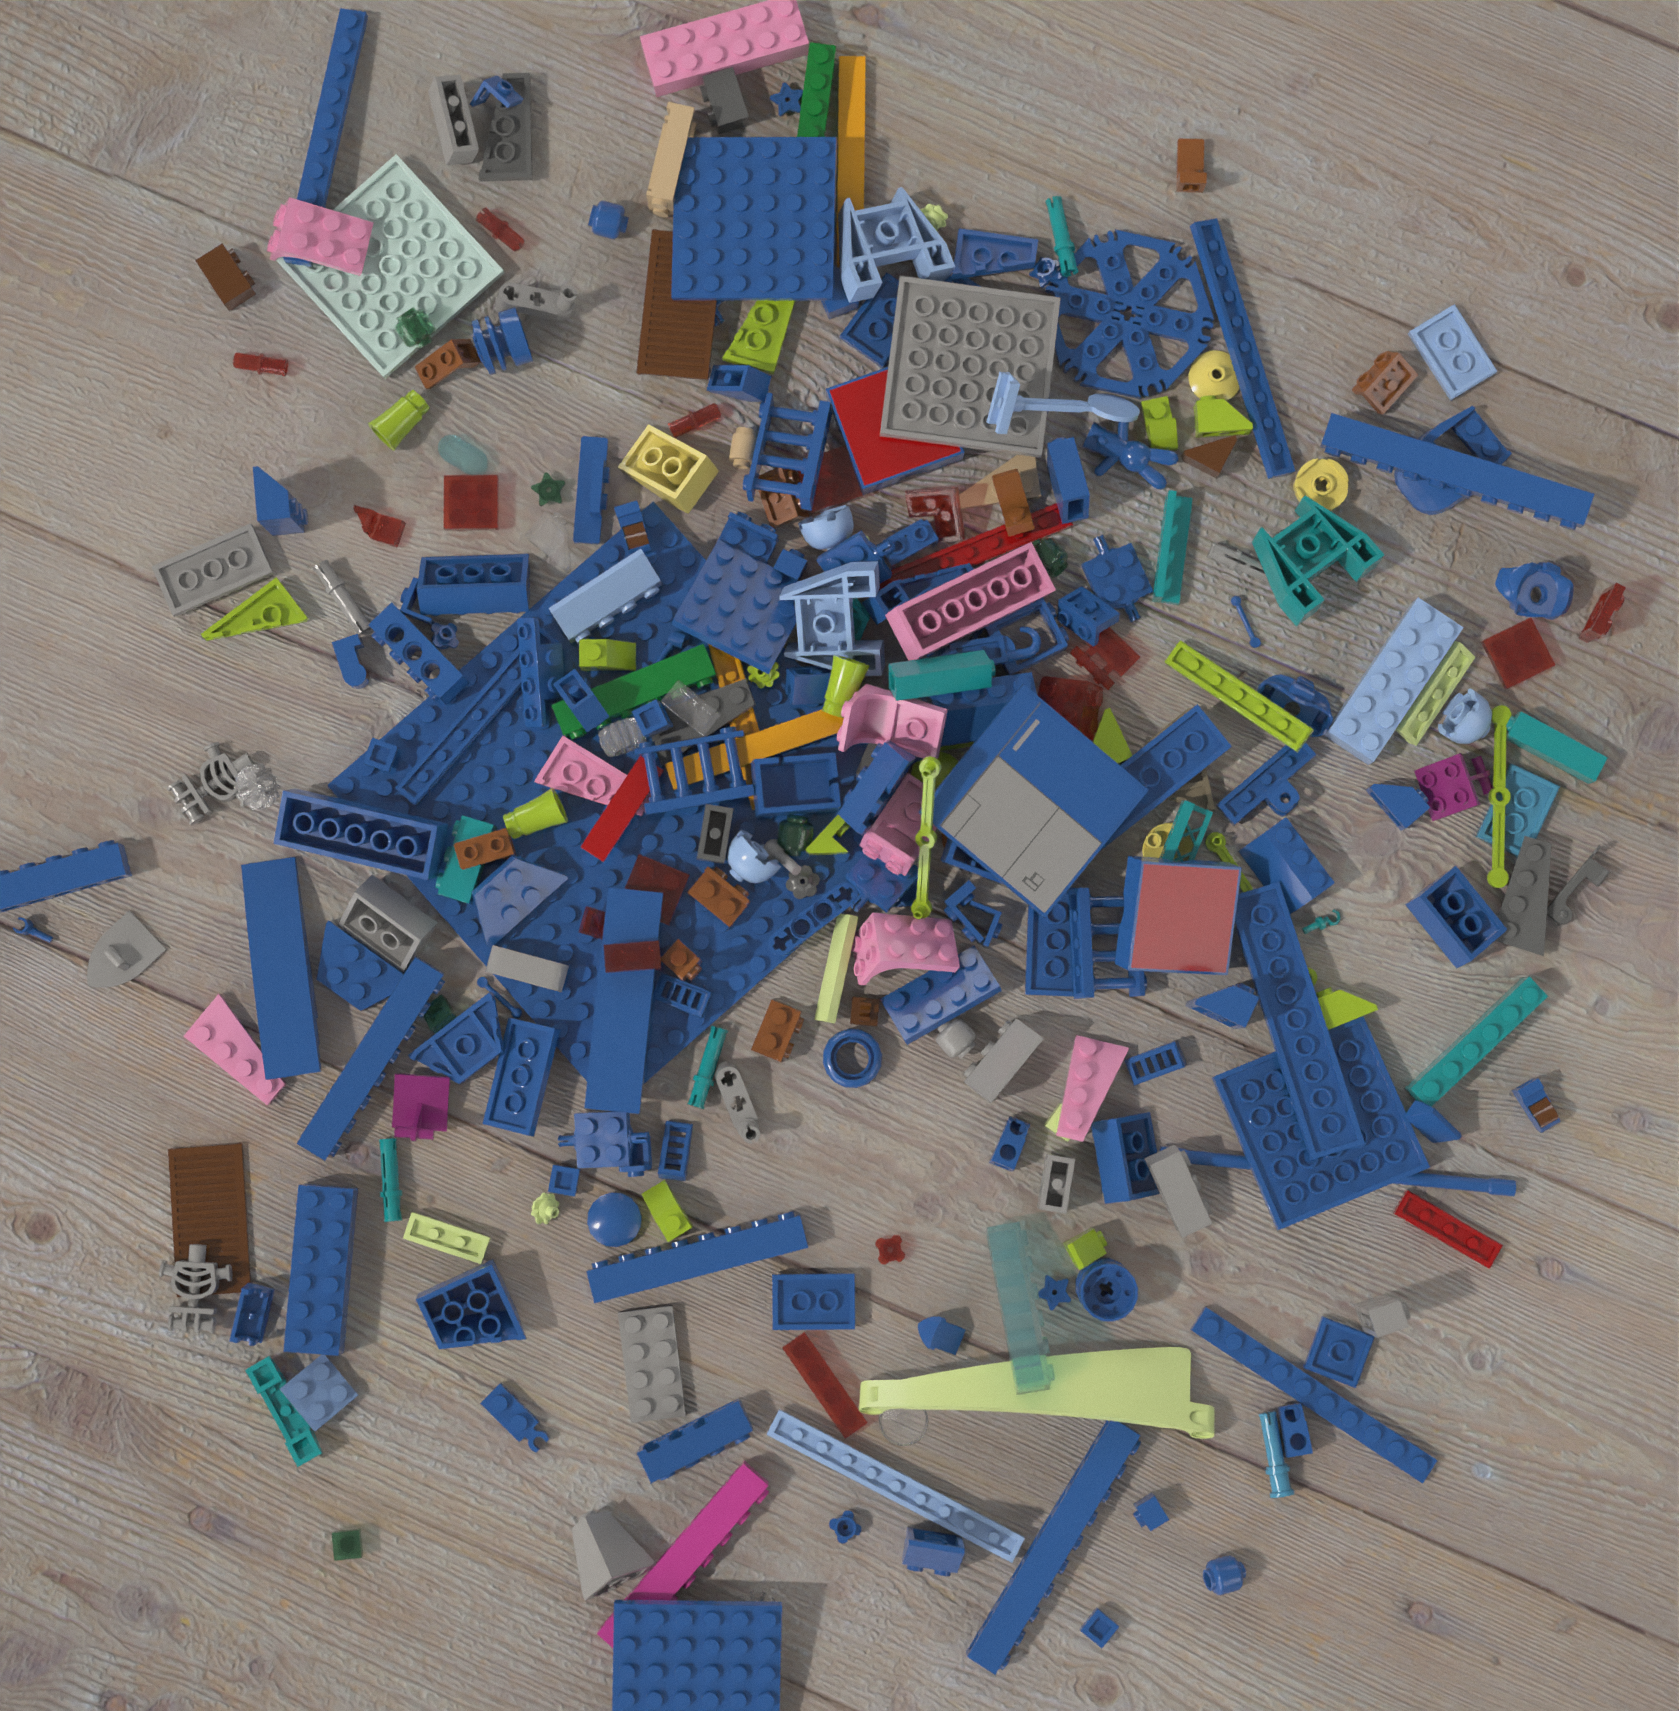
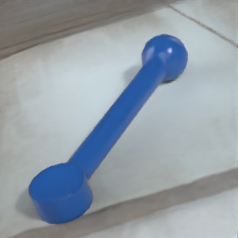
M1233 596L1231 603L1236 606L1250 637L1249 644L1252 648H1257L1260 646L1261 641L1258 637H1255L1241 606V598Z
M480 977L477 980V985L489 992H493L495 998L511 1011L513 1018L521 1017V1009L514 1008L488 984V980L485 977Z

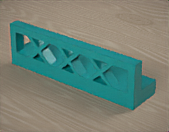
M1168 490L1164 501L1152 602L1179 605L1193 498L1176 496L1177 491Z
M1182 800L1159 858L1184 862L1183 858L1189 856L1188 861L1195 860L1213 812L1196 806L1189 801ZM1192 811L1205 815L1202 825L1191 830L1188 821ZM1199 831L1195 840L1193 833ZM1189 835L1193 848L1191 852L1181 856L1178 846L1181 839Z

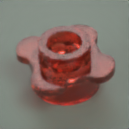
M893 1235L889 1239L878 1238L876 1240L875 1246L879 1249L880 1256L878 1260L881 1264L886 1265L889 1261L894 1260L901 1262L905 1258V1253L901 1250L900 1245L902 1238L899 1235ZM889 1247H892V1248H893V1251H892V1252H888L887 1249H888Z

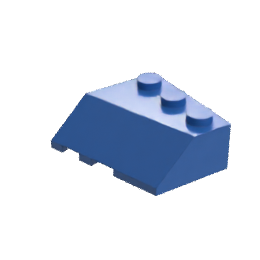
M887 740L884 744L878 743L871 754V757L874 758L869 767H863L856 779L859 781L854 790L850 789L842 801L844 805L838 813L844 821L861 835L875 823L916 759L914 755L890 740Z
M494 1259L422 1291L416 1297V1302L438 1349L527 1339L517 1309Z

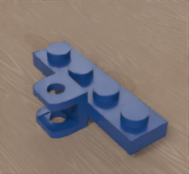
M1306 742L1298 753L1285 745L1216 804V807L1233 826L1238 824L1263 801L1275 814L1284 817L1298 805L1300 800L1297 790L1288 780L1316 756V753ZM1280 798H1286L1289 802L1283 803Z

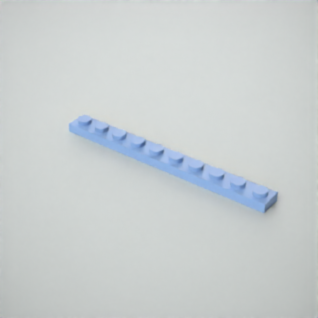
M781 1409L778 1410L766 1434L1013 1563L1025 1539L1024 1536Z

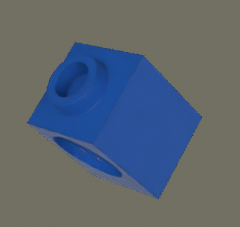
M654 700L632 711L643 736L650 739L673 727L662 702Z

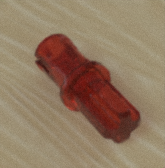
M487 207L483 208L484 214L480 211L476 221L490 231L494 239L501 240L515 252L519 251L525 243L524 239L508 226L509 223L507 221L500 220Z
M237 352L233 357V367L256 371L258 375L269 373L286 377L288 360L265 357L263 353L252 355Z
M713 403L693 413L689 411V415L667 424L673 437L677 439V437L695 429L699 431V427L719 419L721 412L717 404Z

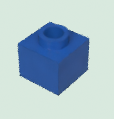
M790 548L789 551L782 549L773 570L781 572L798 582L807 567V560L804 559V554Z
M1152 1492L1134 1503L1137 1511L1133 1515L1141 1528L1146 1525L1151 1532L1169 1520Z

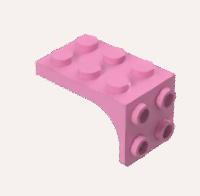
M290 197L285 205L280 204L273 221V226H276L277 230H274L273 236H270L267 251L271 252L270 260L276 261L279 257H293L358 276L362 274L373 222Z
M865 684L859 691L854 693L849 701H845L842 707L841 716L844 717V720L837 734V741L840 742L839 751L845 752L850 746L859 743L878 744L880 742L884 744L887 740H890L914 756L923 759L927 756H932L938 759L948 709L917 699L896 701L891 691Z
M909 773L870 830H867L859 845L863 848L862 851L865 855L874 860L880 859L886 863L885 866L889 871L896 875L901 873L906 876L919 856V846L915 842V836L921 829V815L918 811L922 807L923 783ZM922 836L923 840L929 841L928 837Z
M872 913L855 934L851 950L855 961L854 974L857 976L859 985H866L873 976L890 969L908 968L956 972L960 968L951 919L929 917L916 919L914 916Z

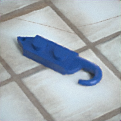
M1021 627V632H1026L1032 637V645L1028 648L1016 650L1014 643L1009 637L998 635L951 643L948 645V649L940 656L984 650L988 658L993 660L995 665L1035 656L1040 649L1041 638L1033 628Z

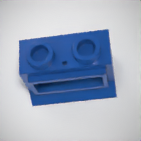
M920 519L884 539L876 546L878 547L889 539L892 540L895 550L885 554L883 557L889 569L893 570L898 562L909 556H914L916 552L929 545H932V547L937 546L939 539L929 521Z

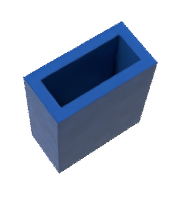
M1074 437L1057 438L1047 443V470L1062 524L1089 518L1090 493Z

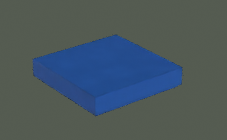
M1322 1316L1303 1368L1356 1388L1375 1336Z

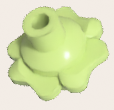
M927 204L925 208L920 209L936 231L946 226L945 220L948 219V215L942 211L940 205Z
M542 1193L533 1202L531 1215L535 1217L537 1224H548L551 1218H556L559 1215V1202L555 1199L554 1193Z

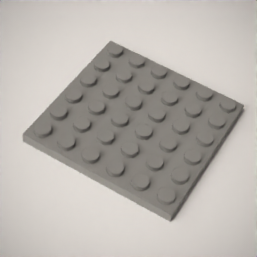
M900 276L880 436L1041 458L1047 411L1022 410L1021 412H1013L1007 434H997L995 432L997 425L988 424L986 421L999 372L1011 373L1020 383L1018 395H1021L1023 398L1049 399L1060 298Z

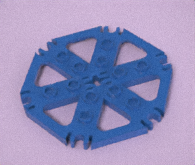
M1116 229L1114 233L1117 241H1114V235L1110 230L1107 231L1108 242L1102 243L1096 234L1093 238L1095 247H1093L1089 238L1074 253L1077 267L1085 258L1092 257L1095 259L1106 294L1072 287L1068 283V277H1063L1062 275L1061 280L1050 281L1047 284L1050 286H1046L1045 292L1060 298L1058 318L1061 315L1100 323L1075 349H1070L1065 345L1058 323L1054 351L1059 367L1066 361H1069L1063 370L1065 374L1071 368L1078 371V375L1073 380L1075 383L1079 382L1083 375L1086 376L1079 386L1141 399L1138 388H1141L1142 396L1148 398L1147 387L1153 386L1156 388L1157 394H1161V381L1166 392L1207 348L1208 344L1202 343H1209L1211 337L1204 336L1201 330L1204 328L1212 330L1214 317L1196 261L1192 266L1186 268L1190 264L1192 257L1189 255L1183 261L1177 258V254L1180 253L1182 247L1178 246L1173 250V253H1169L1176 243ZM1128 245L1155 250L1160 257L1159 261L1135 287L1133 286L1123 255V249ZM1185 278L1191 283L1198 308L1194 313H1185L1155 305L1179 279ZM1126 308H1130L1131 314L1135 315V317H1130L1129 321L1124 320V315L1120 314V312H1125ZM1149 334L1186 342L1188 344V351L1171 369L1163 370L1158 364ZM1120 342H1122L1133 377L1129 382L1103 378L1096 372V368Z

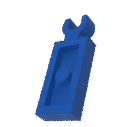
M502 1383L480 1403L518 1442L526 1437L532 1451L538 1452L540 1449L534 1442L536 1437H542L546 1442L550 1439L545 1431L535 1428L540 1421Z

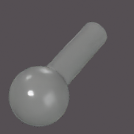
M771 839L765 843L764 849L769 854L768 859H777L793 875L800 873L801 866L785 853L784 844L780 840Z

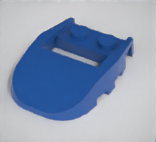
M1474 406L1441 422L1418 439L1436 445L1434 440L1452 428L1474 457L1502 465L1512 454L1510 450L1507 451L1478 415ZM1394 471V479L1398 489L1408 502L1421 513L1428 515L1443 513L1467 498L1455 494V489L1445 486L1444 490L1429 486V481L1421 478L1417 482L1402 477V472Z

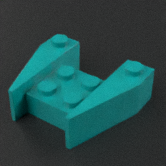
M1306 495L1295 509V512L1300 517L1298 520L1273 538L1262 527L1252 541L1279 607L1296 627L1316 613L1325 600L1310 583L1312 579L1338 561L1357 582L1375 569L1384 557V553L1367 534Z

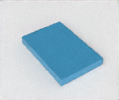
M1510 763L1506 769V788L1509 790L1511 798L1509 803L1505 805L1504 851L1518 857L1524 836L1537 838L1560 786ZM1500 792L1496 794V799L1498 801L1502 800V794ZM1490 804L1476 834V838L1492 845L1493 805Z

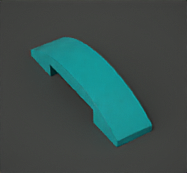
M271 1356L247 1368L245 1371L256 1392L263 1397L286 1440L285 1445L297 1467L322 1454V1449L313 1429L281 1392L280 1388L288 1382Z

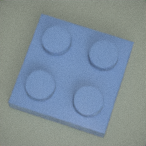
M320 1355L280 1388L281 1392L314 1432L358 1396L326 1355Z

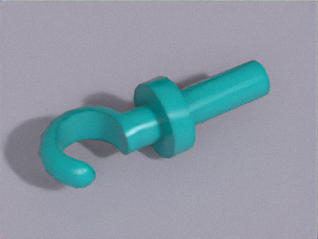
M1335 909L1332 910L1337 916L1335 922H1331L1327 916L1324 918L1321 916L1316 917L1314 923L1302 928L1303 933L1307 934L1317 928L1323 930L1326 928V924L1331 926L1337 925L1341 920L1340 913Z

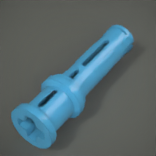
M1276 1411L1268 1412V1415L1267 1413L1259 1414L1269 1465L1266 1467L1265 1472L1269 1475L1272 1492L1270 1493V1498H1280L1295 1494L1294 1489L1290 1487L1288 1476L1290 1466L1284 1461Z

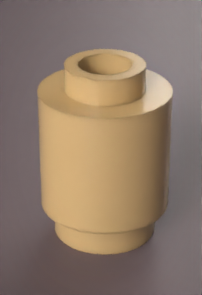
M738 427L736 433L733 434L729 461L733 462L734 467L749 469V466H751L758 432L756 430Z

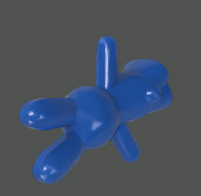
M1093 422L1082 447L1106 456L1094 469L1095 475H1104L1119 461L1127 470L1138 472L1154 488L1164 489L1166 487L1165 477L1150 467L1148 463L1153 461L1164 465L1176 464L1179 457L1175 452L1152 449L1140 441H1128L1129 422H1118V434L1106 429L1097 422Z

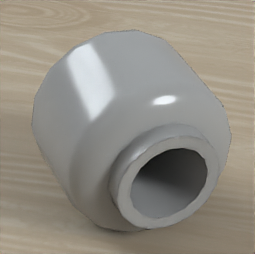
M956 1018L954 1021L950 1020L937 1028L940 1033L936 1037V1043L950 1058L958 1056L961 1059L976 1045L974 1042L976 1033L962 1018Z

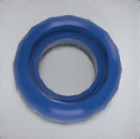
M848 1028L837 1032L828 1040L823 1050V1065L826 1074L833 1082L845 1088H858L869 1084L877 1076L882 1065V1052L879 1043L871 1034L861 1029ZM849 1042L862 1045L867 1050L869 1056L866 1068L861 1073L855 1075L843 1072L836 1062L839 1048Z

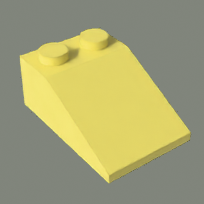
M649 424L618 466L622 472L667 503L689 514L719 472L707 455Z

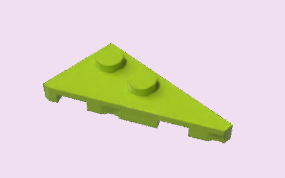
M276 577L201 633V636L206 641L304 623L309 618Z

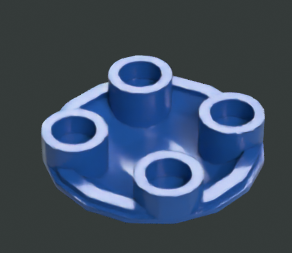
M611 1192L600 1196L593 1202L588 1211L587 1224L591 1235L597 1242L608 1247H620L628 1244L637 1236L641 1228L642 1214L632 1198L622 1193Z

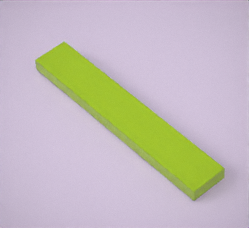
M1181 640L1165 660L1166 665L1297 753L1314 731L1311 727Z

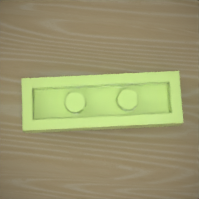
M411 1212L403 1239L482 1264L491 1237Z

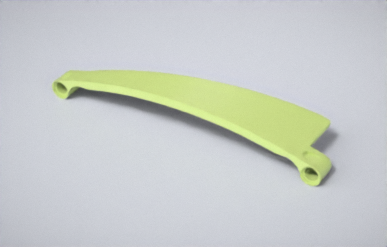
M1182 1347L1138 1348L1047 1356L961 1368L902 1380H867L860 1383L859 1411L868 1415L882 1414L890 1409L1016 1412L1184 1430L1191 1437L1198 1439H1208L1215 1436V1408L1206 1404L1190 1402L1191 1352L1189 1349Z

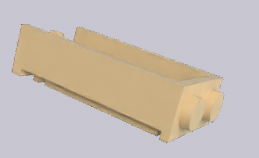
M668 102L667 104L668 116L665 115L664 118L665 123H663L646 193L649 210L660 217L673 215L674 195L688 137H694L697 123L692 122L695 108L673 102Z

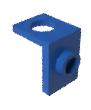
M497 75L482 82L470 105L474 107L485 103L491 93L507 108L521 104L523 98L513 90V86Z
M413 577L410 587H405L402 592L400 602L403 604L400 611L405 616L432 626L435 622L431 618L411 611L418 595V578Z
M971 900L969 906L994 915L982 946L987 948L992 937L998 938L1003 925L998 922L1002 912Z

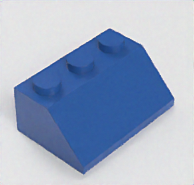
M254 466L253 478L257 521L272 536L305 533L304 525H308L307 510L303 509L302 504L287 489L259 466Z
M1287 817L1277 822L1238 851L1263 886L1277 882L1280 883L1290 914L1335 884Z
M1457 866L1444 873L1405 904L1456 969L1471 962L1507 931V928Z
M1239 983V985H1232L1189 1000L1185 1006L1228 1027L1240 1029L1246 1028L1259 997L1253 995L1254 989Z
M1145 1112L1093 1122L1091 1125L1105 1204L1132 1201L1160 1194L1145 1161V1158L1157 1153L1151 1113Z

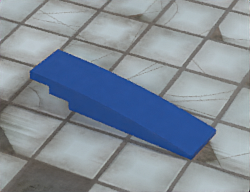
M296 857L241 865L265 1080L322 1072L316 1019L318 1018Z
M608 887L585 1109L640 1114L663 893Z

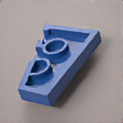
M959 228L952 280L1034 268L1038 239Z

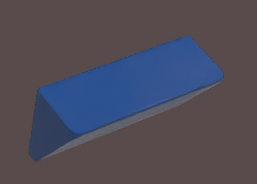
M1415 1100L1405 1114V1118L1432 1143L1459 1140L1462 1137L1461 1133L1434 1107L1421 1101Z

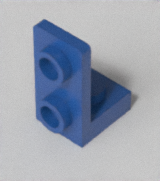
M968 880L944 901L946 905L944 912L953 922L957 919L965 927L961 931L971 942L976 940L978 943H981L984 940L982 935L956 907L958 904L964 907L975 897L972 892L976 887Z

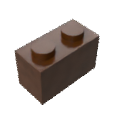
M222 243L195 260L229 312L256 295L252 288L256 283L247 270L242 273L237 264L241 260L233 248L227 250Z

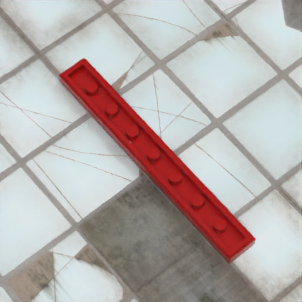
M1057 503L1031 513L1034 530L1008 536L1005 524L891 570V578L882 582L879 590L896 580L934 573L970 563L973 568L1030 542L1034 543L1071 528L1073 523L1062 524Z

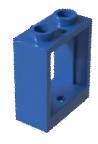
M1044 598L986 626L984 629L987 637L1001 635L1000 630L1039 611L1056 644L1018 665L1015 661L1001 664L1007 676L1019 674L1066 650L1068 647V634L1063 626L1058 627L1054 619L1057 617L1055 609L1050 602L1046 604Z

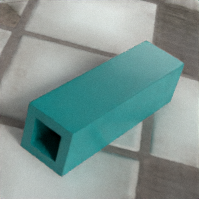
M984 650L889 663V689L896 701L992 687V676H995L994 661L988 658Z
M1521 711L1511 716L1506 725L1507 741L1587 784L1596 781L1608 758Z

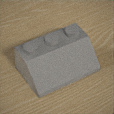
M371 875L354 892L338 923V926L402 973L405 972L414 957L417 956L429 940L437 925L435 920L374 875Z
M1017 1018L1013 1022L1007 1020L998 1031L1001 1034L1000 1038L995 1044L990 1041L981 1051V1054L984 1056L978 1064L972 1062L963 1073L967 1077L964 1083L988 1103L993 1102L1043 1040L1040 1035Z

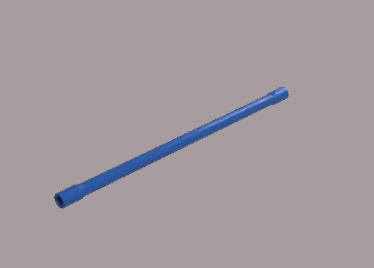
M1161 1146V1147H1160V1151H1162V1150H1164V1149H1166V1148H1168V1147ZM1178 1148L1180 1152L1183 1150L1186 1152L1191 1164L1251 1170L1244 1155L1192 1151ZM1418 1172L1392 1183L1485 1192L1491 1195L1512 1197L1516 1193L1515 1180L1497 1178L1483 1179Z

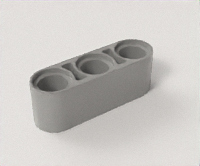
M492 945L485 972L562 992L569 966Z

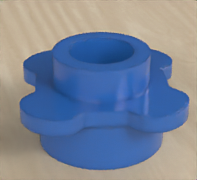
M434 623L431 626V631L433 632L432 643L436 648L454 649L459 645V641L456 639V625L453 623L448 625Z
M850 1510L844 1511L842 1516L837 1519L832 1518L829 1522V1527L837 1535V1541L842 1544L846 1543L854 1535H860L862 1531L861 1525L855 1522L853 1518L854 1513ZM844 1524L848 1525L847 1529H843Z

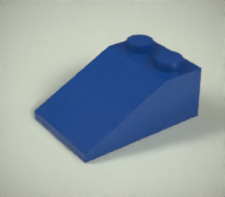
M907 1527L902 1564L907 1565L908 1570L923 1572V1568L933 1569L934 1574L941 1576H950L951 1573H958L965 1552L962 1537Z

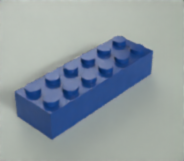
M294 788L283 790L273 844L429 880L439 875L448 823Z
M313 1184L298 1185L283 1352L339 1356L344 1353L359 1188Z

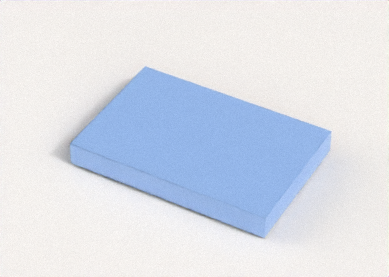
M1455 304L1408 333L1450 401L1498 372Z

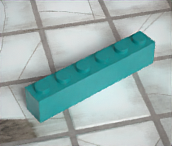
M1530 976L1522 977L1404 1089L1416 1101H1421L1432 1107L1533 1012L1548 995Z

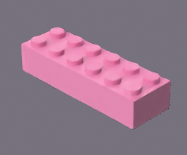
M768 0L640 36L642 50L656 97L702 85V76L731 67H733L735 75L808 55L809 50L808 38L796 0Z
M1032 542L895 607L885 616L908 661L917 660L1041 598L1047 597L1056 589Z

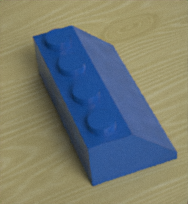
M529 554L421 557L417 584L420 614L438 616L440 614L465 615L470 613L529 612Z
M1032 672L992 678V687L921 697L923 702L948 709L941 747L975 742L1022 684L1026 685L1037 695Z

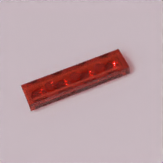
M805 1331L782 1347L845 1439L868 1423Z

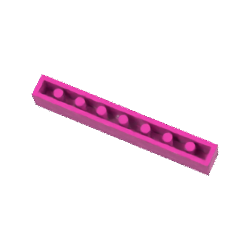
M744 1460L624 1600H677L678 1597L675 1595L681 1587L687 1589L696 1578L693 1574L700 1565L705 1568L715 1556L712 1553L714 1548L718 1544L723 1547L733 1534L730 1530L736 1523L741 1526L749 1517L751 1512L748 1509L754 1502L759 1505L767 1496L769 1491L766 1488L769 1482ZM614 1612L597 1632V1635L612 1648Z

